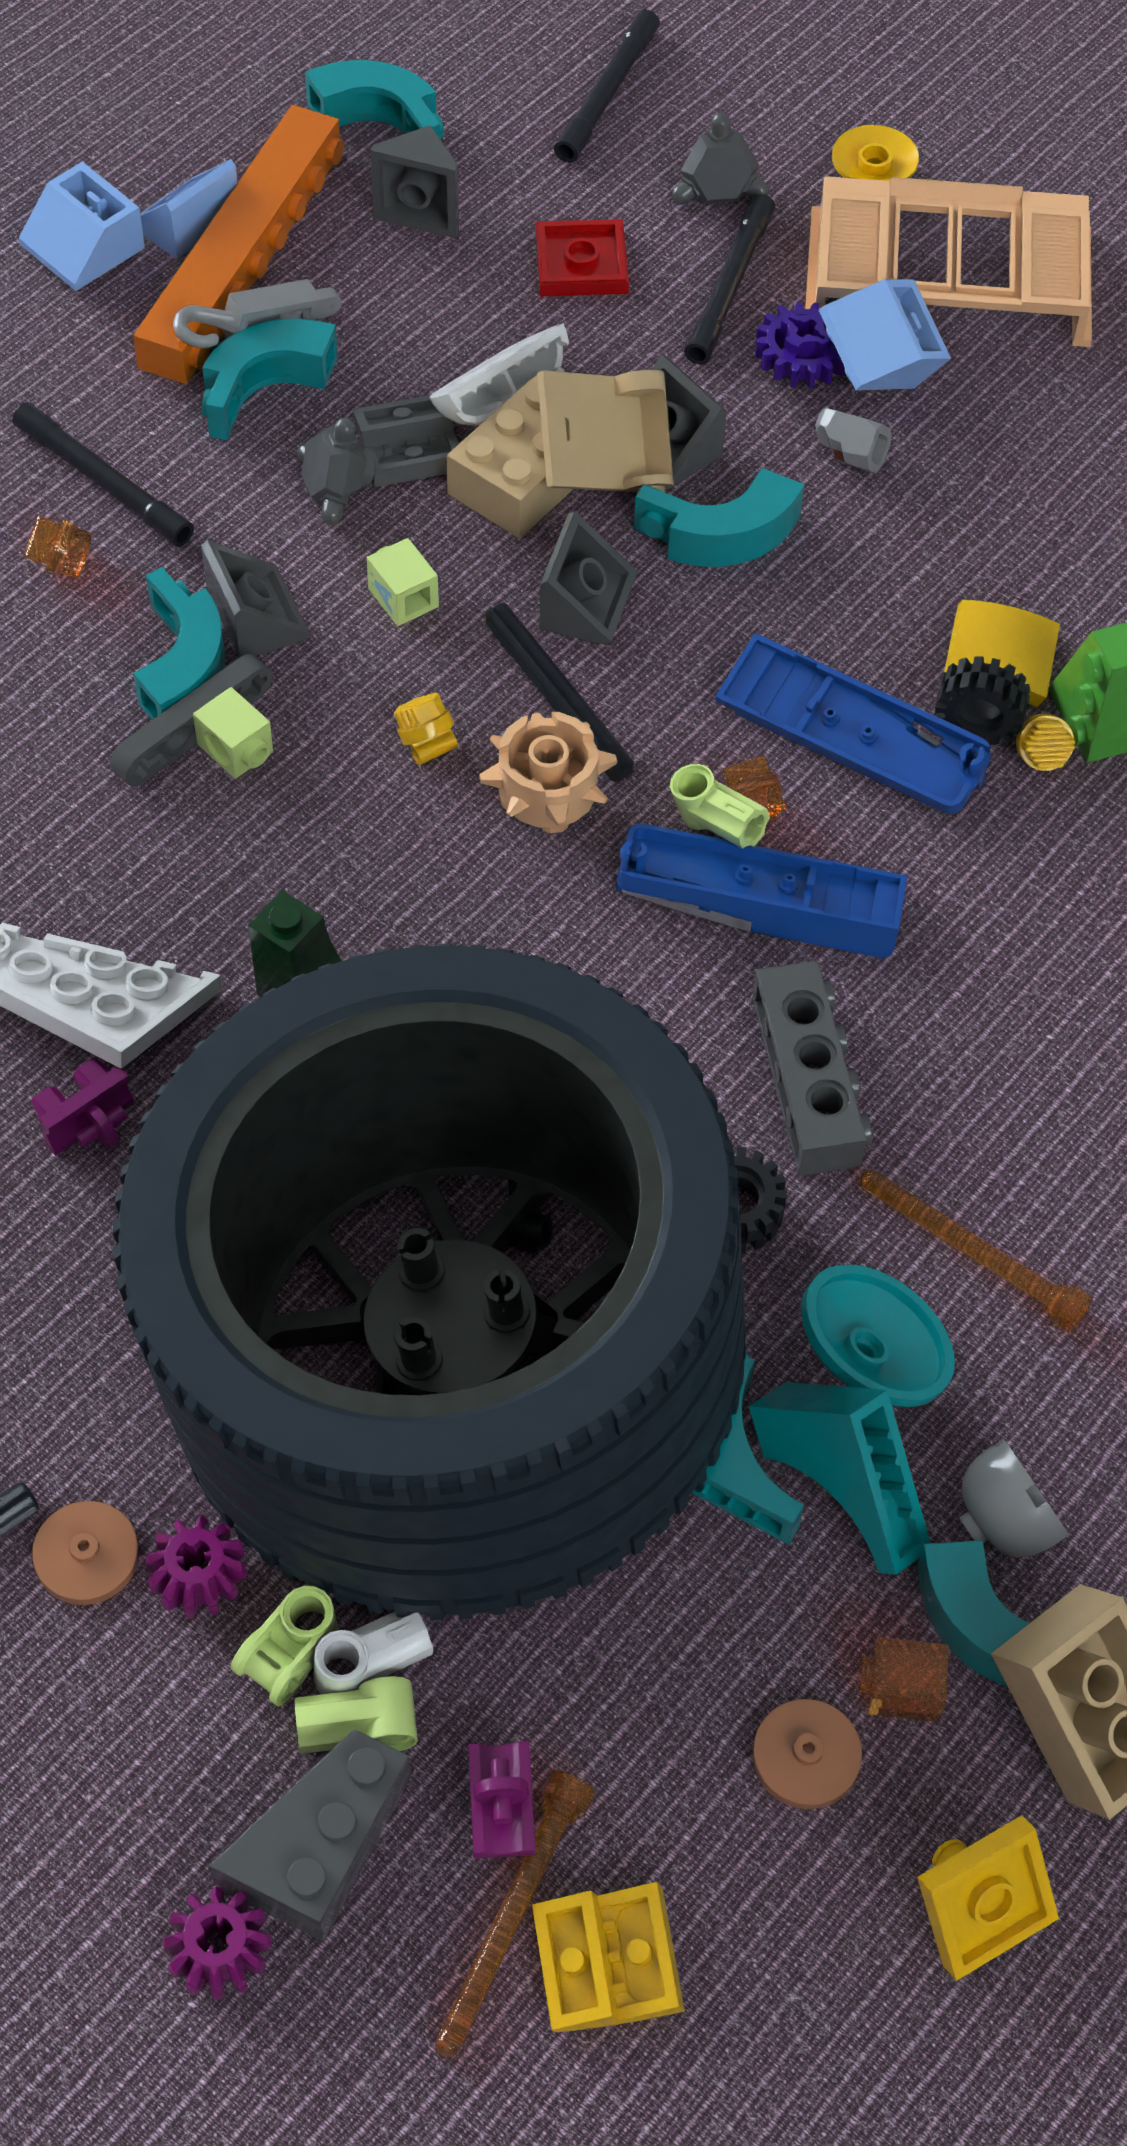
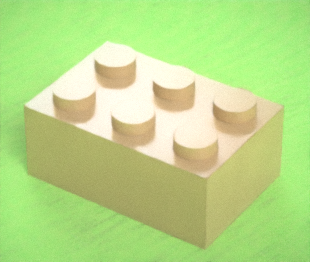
M537 375L532 377L447 454L448 495L519 539L573 490L547 488Z
M1080 1584L997 1648L991 1655L1067 1802L1110 1820L1127 1806V1605L1123 1597Z

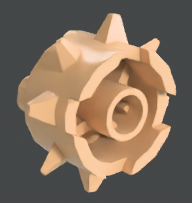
M552 712V718H544L540 713H534L530 721H528V715L518 719L506 729L502 737L497 735L491 736L490 741L499 750V762L479 774L480 782L499 788L501 806L507 810L506 814L509 817L514 816L519 821L542 828L550 834L564 832L569 824L576 822L589 812L594 802L606 803L608 798L597 787L598 775L616 765L617 758L615 754L597 749L594 743V734L587 722L582 723L578 718L561 712Z

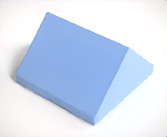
M232 159L192 177L140 214L143 236L175 259H179L192 250L238 183L236 166Z

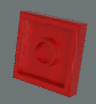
M623 219L535 222L540 297L629 294V275Z

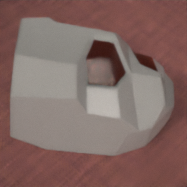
M828 408L822 409L815 424L819 442L831 449L838 463L876 474L884 464L892 440L891 428L841 411Z

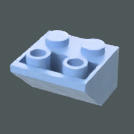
M83 161L46 184L19 236V243L24 249L75 291L145 248L140 208Z
M884 279L826 304L819 310L826 325L827 335L834 343L844 364L846 376L853 384L855 390L915 389L951 359L914 279Z

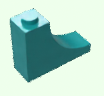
M746 1352L744 1380L739 1392L737 1413L731 1415L732 1428L728 1438L723 1440L720 1446V1456L715 1466L707 1467L705 1483L701 1489H694L692 1494L790 1545L800 1527L804 1505L786 1494L766 1475L748 1444L743 1426L742 1405L752 1384L755 1360L750 1358Z
M785 1382L749 1406L763 1457L792 1466L825 1488L841 1504L860 1530L872 1553L879 1573L897 1575L920 1558L924 1544H931L888 1390Z

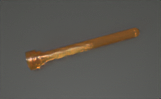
M867 1170L860 1176V1185L864 1190L1044 1304L1043 1311L1051 1315L1050 1322L1068 1334H1071L1086 1315L1092 1304L1093 1296L1073 1284L1069 1288L1062 1283L1058 1286L1053 1285L878 1172Z
M553 1770L541 1793L545 1799L541 1807L545 1815L535 1834V1855L524 1856L437 2036L435 2046L438 2053L444 2057H452L460 2050L567 1824L574 1825L578 1816L584 1817L596 1794L590 1785L571 1774Z

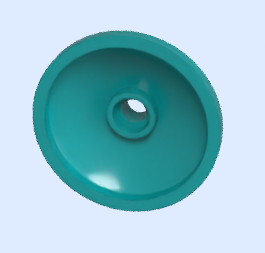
M836 1265L821 1271L806 1288L801 1301V1318L808 1341L822 1364L845 1386L888 1390L892 1406L916 1407L930 1403L948 1386L955 1368L952 1343L934 1311L909 1287L895 1278L869 1267Z

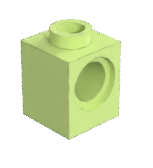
M232 687L193 713L197 744L235 779L250 768H256L263 764L268 756L273 753L270 721Z

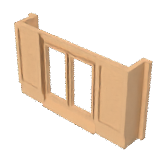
M824 176L821 207L812 206L805 309H810L815 302L819 303L820 310L825 305L826 297L843 298L884 279H897L900 210L948 214L946 283L915 281L926 305L1072 316V346H1091L1092 302L1089 196L1023 191L1021 186L899 177H891L890 181ZM962 215L1010 219L1009 288L961 284Z

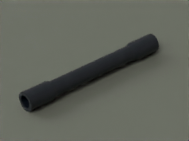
M643 9L637 13L624 34L621 45L589 96L556 142L554 152L560 160L567 163H573L577 160L592 136L593 128L637 57L646 49L659 28V18L651 10Z
M765 194L752 196L740 222L738 235L709 301L688 340L684 354L692 363L703 365L709 362L721 335L723 322L755 248L767 229L775 210V203Z
M25 402L15 410L12 418L14 426L41 446L52 450L144 519L150 528L174 546L181 547L190 540L194 532L193 523L166 503L156 500L62 430L57 422L33 404Z

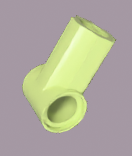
M689 764L674 773L670 781V789L682 820L689 828L695 830L708 829L742 849L750 845L754 847L765 835V828L770 819L767 808L716 781L712 771L707 766Z
M397 1676L374 1678L359 1685L358 1690L295 1698V1715L300 1754L332 1750L353 1729L398 1751L409 1749L416 1745L418 1741L412 1683L407 1678Z

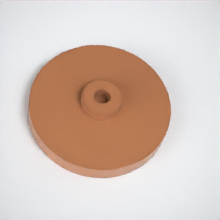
M82 1501L64 1506L46 1519L34 1539L32 1560L39 1581L51 1595L66 1603L90 1605L113 1597L129 1583L138 1565L139 1544L131 1522L122 1512L105 1503Z
M812 1699L789 1701L773 1709L761 1722L753 1745L754 1768L764 1788L777 1800L799 1809H818L839 1801L854 1785L862 1762L860 1738L851 1721L837 1708L825 1702Z

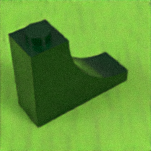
M281 890L248 924L256 991L260 997L270 989H277L292 981L291 979L296 976L306 975L318 970V967L329 963L332 965L342 961L330 940L324 916L284 890Z

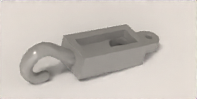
M309 279L229 293L225 310L197 305L183 307L174 316L173 328L176 336L184 343L195 347L209 348L218 344V335L215 333L204 336L196 334L190 330L187 325L188 323L200 322L219 327L228 338L238 331L266 321L293 318L316 320L329 317L341 308L342 300L335 289L330 287L315 290Z

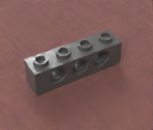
M818 960L756 969L752 999L798 1177L861 1167L865 1146L872 1144V1130L868 1115L866 1113L859 1114L856 1100L859 1099L860 1095L856 1070L854 1068L847 1069L844 1055L847 1054V1038L843 1024H835L832 1011L835 1009V995L830 979H822ZM794 1020H803L809 1024H799L794 1022ZM815 1064L820 1066L821 1069H811L805 1065ZM828 1109L835 1114L825 1115L816 1110Z

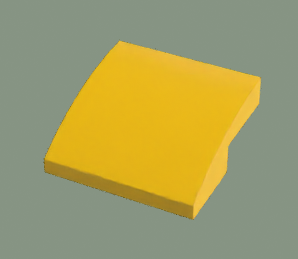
M962 600L957 606L944 672H947L948 667L952 663L958 666L959 660L967 658L971 664H973L975 656H983L984 663L991 664L992 658L1001 660L999 667L1005 668L1008 664L1016 667L1014 675L1023 673L1026 677L1025 684H1029L1031 689L1028 704L1037 708L1047 698L1060 624L1046 617L1012 606L985 601Z
M658 1882L599 1896L590 1890L532 1904L552 2031L566 2032L599 2028L685 2011L663 1887Z

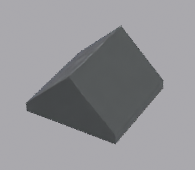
M427 126L373 144L370 154L374 219L457 239L459 234L458 164L433 128Z
M661 355L651 370L663 371L665 375L674 485L722 457L726 410L667 356Z
M576 511L568 513L540 583L539 629L606 645L612 642L638 571Z
M210 540L205 541L201 548L207 591L217 606L221 622L238 658L246 654L256 656L303 641L308 637L310 632L277 565Z

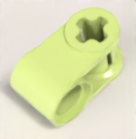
M302 1586L292 1590L263 1625L244 1641L232 1660L231 1670L238 1676L247 1674L270 1693L269 1700L279 1707L285 1704L298 1691L308 1673L314 1667L315 1650L321 1638L330 1632L338 1631V1623L331 1598L324 1590L315 1586ZM318 1612L324 1616L322 1623L315 1629L301 1630L294 1626L297 1619L304 1613Z

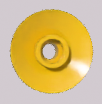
M864 125L846 131L836 140L832 150V162L836 171L843 178L890 181L891 177L911 178L918 167L919 153L914 142L904 133L887 126Z

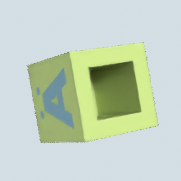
M409 538L391 546H385L376 553L367 556L368 589L397 626L439 607L438 575Z

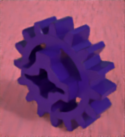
M797 301L795 302L794 310L789 311L786 307L780 305L777 309V316L769 313L764 315V324L757 327L755 357L762 359L761 369L763 371L774 369L773 380L779 381L784 377L790 378V387H795L799 380L806 381L809 388H814L815 380L821 379L825 384L829 385L832 383L833 373L839 376L845 374L844 364L834 343L827 335L826 325L819 312V303L814 302L810 309H804L801 302Z

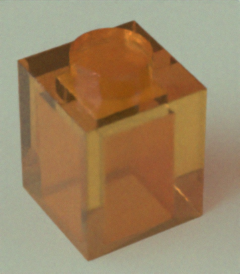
M877 1637L871 1657L862 1656L859 1668L858 1692L868 1693L867 1714L939 1722L947 1699L949 1645Z

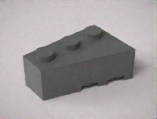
M353 1729L209 1865L215 1886L221 1887L224 1892L232 1896L238 1892L245 1893L248 1897V1904L261 1908L265 1913L324 1942L411 1779L409 1756Z

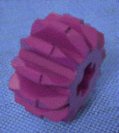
M201 1514L195 1523V1528L187 1529L185 1522L177 1518L176 1522H174L176 1535L173 1537L157 1532L155 1543L159 1551L148 1553L146 1556L147 1569L153 1572L150 1578H148L150 1590L155 1594L163 1593L161 1598L162 1604L168 1611L183 1603L185 1616L192 1620L197 1613L198 1605L206 1604L208 1612L216 1616L217 1612H219L217 1598L222 1597L235 1601L238 1596V1590L234 1582L245 1580L247 1576L246 1565L239 1561L245 1554L243 1544L239 1540H230V1528L224 1522L210 1530L207 1517ZM206 1562L207 1566L204 1569L200 1568ZM192 1565L193 1567L187 1572L186 1567Z
M215 1886L210 1893V1904L203 1906L196 1894H190L187 1897V1902L192 1914L190 1916L180 1912H173L171 1914L169 1922L178 1933L165 1937L163 1939V1948L166 1953L176 1955L168 1965L172 1977L188 1975L186 1988L189 1993L196 1995L202 1990L206 1982L209 1981L212 1998L220 2000L224 1995V1982L232 1980L235 1989L240 1993L248 1989L243 1973L244 1969L255 1974H262L266 1968L265 1961L257 1952L271 1948L272 1940L269 1933L259 1930L266 1922L265 1914L261 1908L246 1911L248 1897L243 1892H238L228 1904H225L222 1888ZM215 1933H220L222 1940L226 1938L228 1948L220 1953H215L213 1946L209 1947L207 1938Z

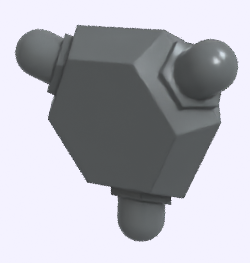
M715 114L711 120V128L706 131V134L700 135L680 170L683 175L680 178L682 182L675 186L671 193L672 199L676 204L684 205L691 199L694 201L698 200L699 204L740 202L741 198H746L747 195L751 197L756 194L768 195V184L758 177L760 173L757 170L760 166L742 134L740 132L734 133L735 129L731 128V121L727 114Z
M349 418L339 419L336 424L323 430L305 444L300 445L296 452L297 459L303 464L301 475L311 498L322 507L321 517L323 521L330 525L337 524L341 520L343 508L348 505L349 495L361 488H367L374 476L375 464L373 455L369 450L361 448L355 436V423Z

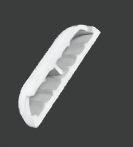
M564 323L536 333L502 350L434 392L429 397L443 416L463 425L482 424L532 377L537 375V372L542 370L565 371L561 368L563 346L568 345L569 340Z

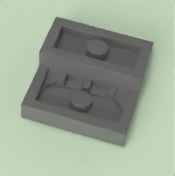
M431 395L353 409V417L363 450H369L374 458L375 470L372 481L375 487L447 474V454L459 442L454 433L453 421L443 416L436 409L429 398Z

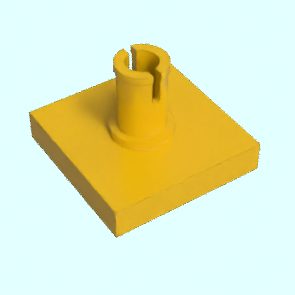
M1022 1815L968 1847L958 1839L944 1842L933 1855L932 1864L935 1867L917 1877L943 1967L956 1981L1059 1919L1036 1829Z

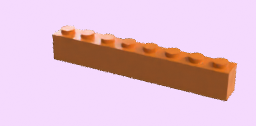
M290 106L134 333L133 340L138 369L186 385L195 371L202 369L211 347H195L180 340L173 328L175 314L183 307L189 305L225 310L229 293L250 290L257 279L263 278L269 260L276 250L283 248L289 230L295 221L299 222L303 218L307 203L314 193L321 191L327 173L333 165H338L342 158L344 141L340 139L339 119L299 106ZM190 322L187 324L191 331L202 336L215 333L221 339L225 335L221 328L200 322Z

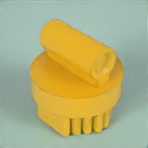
M438 693L417 697L400 705L395 710L394 716L399 725L397 731L403 745H410L411 754L418 765L458 747L457 739L450 729L455 723L449 709H445Z
M1043 713L1030 717L1024 722L1021 731L1016 737V748L1021 759L1030 767L1040 771L1062 768L1075 749V740L1071 728L1064 720L1052 714Z

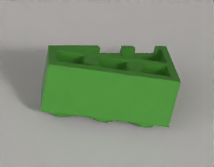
M1127 623L1092 631L1048 688L1063 720L1073 732L1074 746H1078L1086 763L1127 753Z

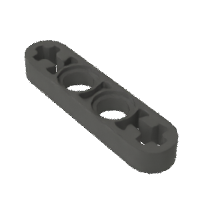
M246 654L236 659L118 745L110 759V768L132 787L145 783L197 745L193 718L195 711L230 687L252 705L269 689L273 679L271 669L252 654Z

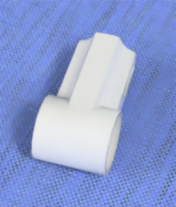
M393 1612L356 1630H338L330 1632L321 1638L316 1646L314 1656V1682L320 1694L358 1690L359 1685L368 1680L386 1677L433 1654V1645L420 1614L414 1612L406 1617H397L396 1613ZM340 1658L349 1660L356 1668L348 1674L339 1675L329 1671L326 1665L332 1660Z

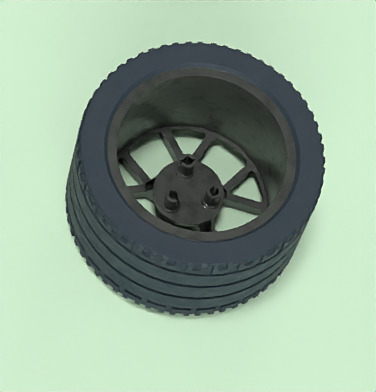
M452 944L425 947L424 945H413L410 948L395 950L389 948L364 956L362 954L352 956L348 960L332 965L329 963L318 967V970L306 975L296 976L291 979L292 981L279 988H272L263 993L262 997L255 1002L247 1003L238 1010L239 1013L227 1022H221L212 1030L213 1033L206 1040H201L192 1049L193 1053L184 1063L177 1065L171 1073L172 1078L169 1083L162 1085L155 1095L157 1101L152 1110L145 1112L139 1123L141 1132L133 1136L129 1146L131 1153L130 1162L123 1165L120 1174L123 1188L116 1192L115 1205L118 1210V1218L113 1221V1236L117 1245L113 1247V1256L118 1269L117 1283L124 1301L123 1306L197 1482L200 1483L209 1503L216 1508L222 1521L229 1528H235L237 1536L247 1547L251 1546L258 1551L261 1559L271 1567L278 1564L283 1575L292 1581L300 1579L310 1586H315L326 1593L334 1594L337 1602L346 1605L357 1602L367 1605L368 1611L382 1614L385 1609L395 1611L397 1617H406L411 1613L417 1612L421 1615H429L430 1620H444L445 1615H458L460 1620L473 1619L474 1613L492 1611L493 1616L507 1614V1608L520 1605L522 1610L534 1607L535 1601L552 1595L554 1599L568 1595L567 1590L577 1585L584 1588L594 1582V1576L606 1569L613 1572L622 1566V1559L630 1553L635 1556L646 1548V1540L654 1533L662 1534L670 1526L669 1518L674 1513L681 1514L688 1506V1496L694 1489H701L705 1483L707 1467L715 1466L720 1456V1446L723 1440L728 1438L732 1428L731 1415L737 1413L739 1392L744 1380V1360L746 1359L740 1206L733 1145L727 1135V1124L723 1113L718 1112L717 1099L713 1091L707 1089L703 1084V1073L697 1064L689 1063L688 1052L680 1043H672L668 1038V1029L659 1021H651L648 1011L639 1004L631 1005L623 999V993L613 987L606 988L602 986L599 979L590 975L582 976L572 971L570 966L562 963H550L545 961L544 957L533 954L526 956L513 953V950L499 948L498 950L489 949L481 945H471L470 947L452 946ZM451 1175H481L514 1180L517 1183V1188L473 1241L463 1239L436 1185V1180L439 1177ZM400 1185H411L417 1190L441 1241L434 1242L433 1238L430 1239V1233L422 1228L406 1230L397 1241V1249L401 1256L381 1273L371 1287L333 1240L330 1234L331 1225L337 1218L355 1206L360 1205L364 1209L371 1205V1197ZM551 1194H554L579 1209L582 1216L588 1221L592 1220L609 1237L610 1245L608 1250L599 1259L545 1302L531 1287L519 1266L503 1252L514 1240L519 1226L528 1214L534 1209H538ZM307 1247L314 1251L354 1303L352 1306L277 1315L273 1311L277 1296L287 1275ZM610 1291L597 1311L585 1323L576 1321L578 1317ZM366 1339L372 1357L376 1362V1393L335 1384L308 1373L284 1359L274 1349ZM551 1351L531 1365L513 1373V1370L520 1364L526 1354Z

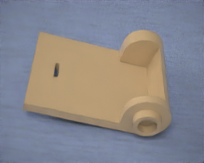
M546 370L537 372L547 488L637 492L638 494L644 484L662 492L674 486L665 375L663 371L639 370L617 376Z

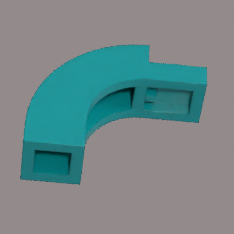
M349 60L330 63L305 71L308 108L339 119V127L359 121H378L392 125L406 134L431 126L440 140L444 137V126L440 116L436 113V91L424 79L407 69L379 61Z
M296 318L271 320L238 331L219 344L202 367L205 393L202 399L201 412L203 416L207 417L209 437L227 440L243 403L250 395L263 387L279 383H294L325 390L338 358L336 324Z
M761 468L744 494L733 501L719 505L690 503L644 484L635 497L634 529L645 533L651 538L667 542V559L679 563L701 567H723L741 564L770 552L789 535L801 517L805 484Z
M163 567L146 575L150 607L178 639L172 649L163 657L133 673L138 704L151 720L225 668V650L220 614L212 596L206 588L191 595L187 586L181 580L175 582Z
M983 1540L924 1544L917 1568L923 1603L936 1632L947 1647L967 1666L982 1676L1007 1686L991 1653L1030 1624V1622L1011 1613L995 1595L988 1577Z

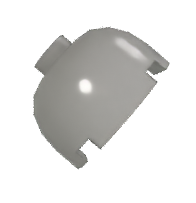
M1004 1439L986 1449L970 1464L962 1478L961 1495L968 1511L959 1518L974 1541L983 1540V1543L989 1541L1001 1554L1022 1558L1044 1552L1069 1536L1057 1515Z

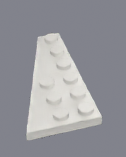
M6 923L0 924V1006L121 1069L218 994L221 990V975L203 971L200 978L176 973V964L157 960L153 967L126 961L127 957L123 951L52 934H46L44 941L20 935V927Z

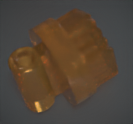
M37 516L24 557L31 561L45 564V571L56 575L62 573L78 578L91 545L92 533L76 527V524L63 519L58 524L48 518Z
M764 755L722 769L727 786L767 808L770 816L769 820L774 819L775 816L785 809V803L781 795L782 786L778 775L775 772H770Z

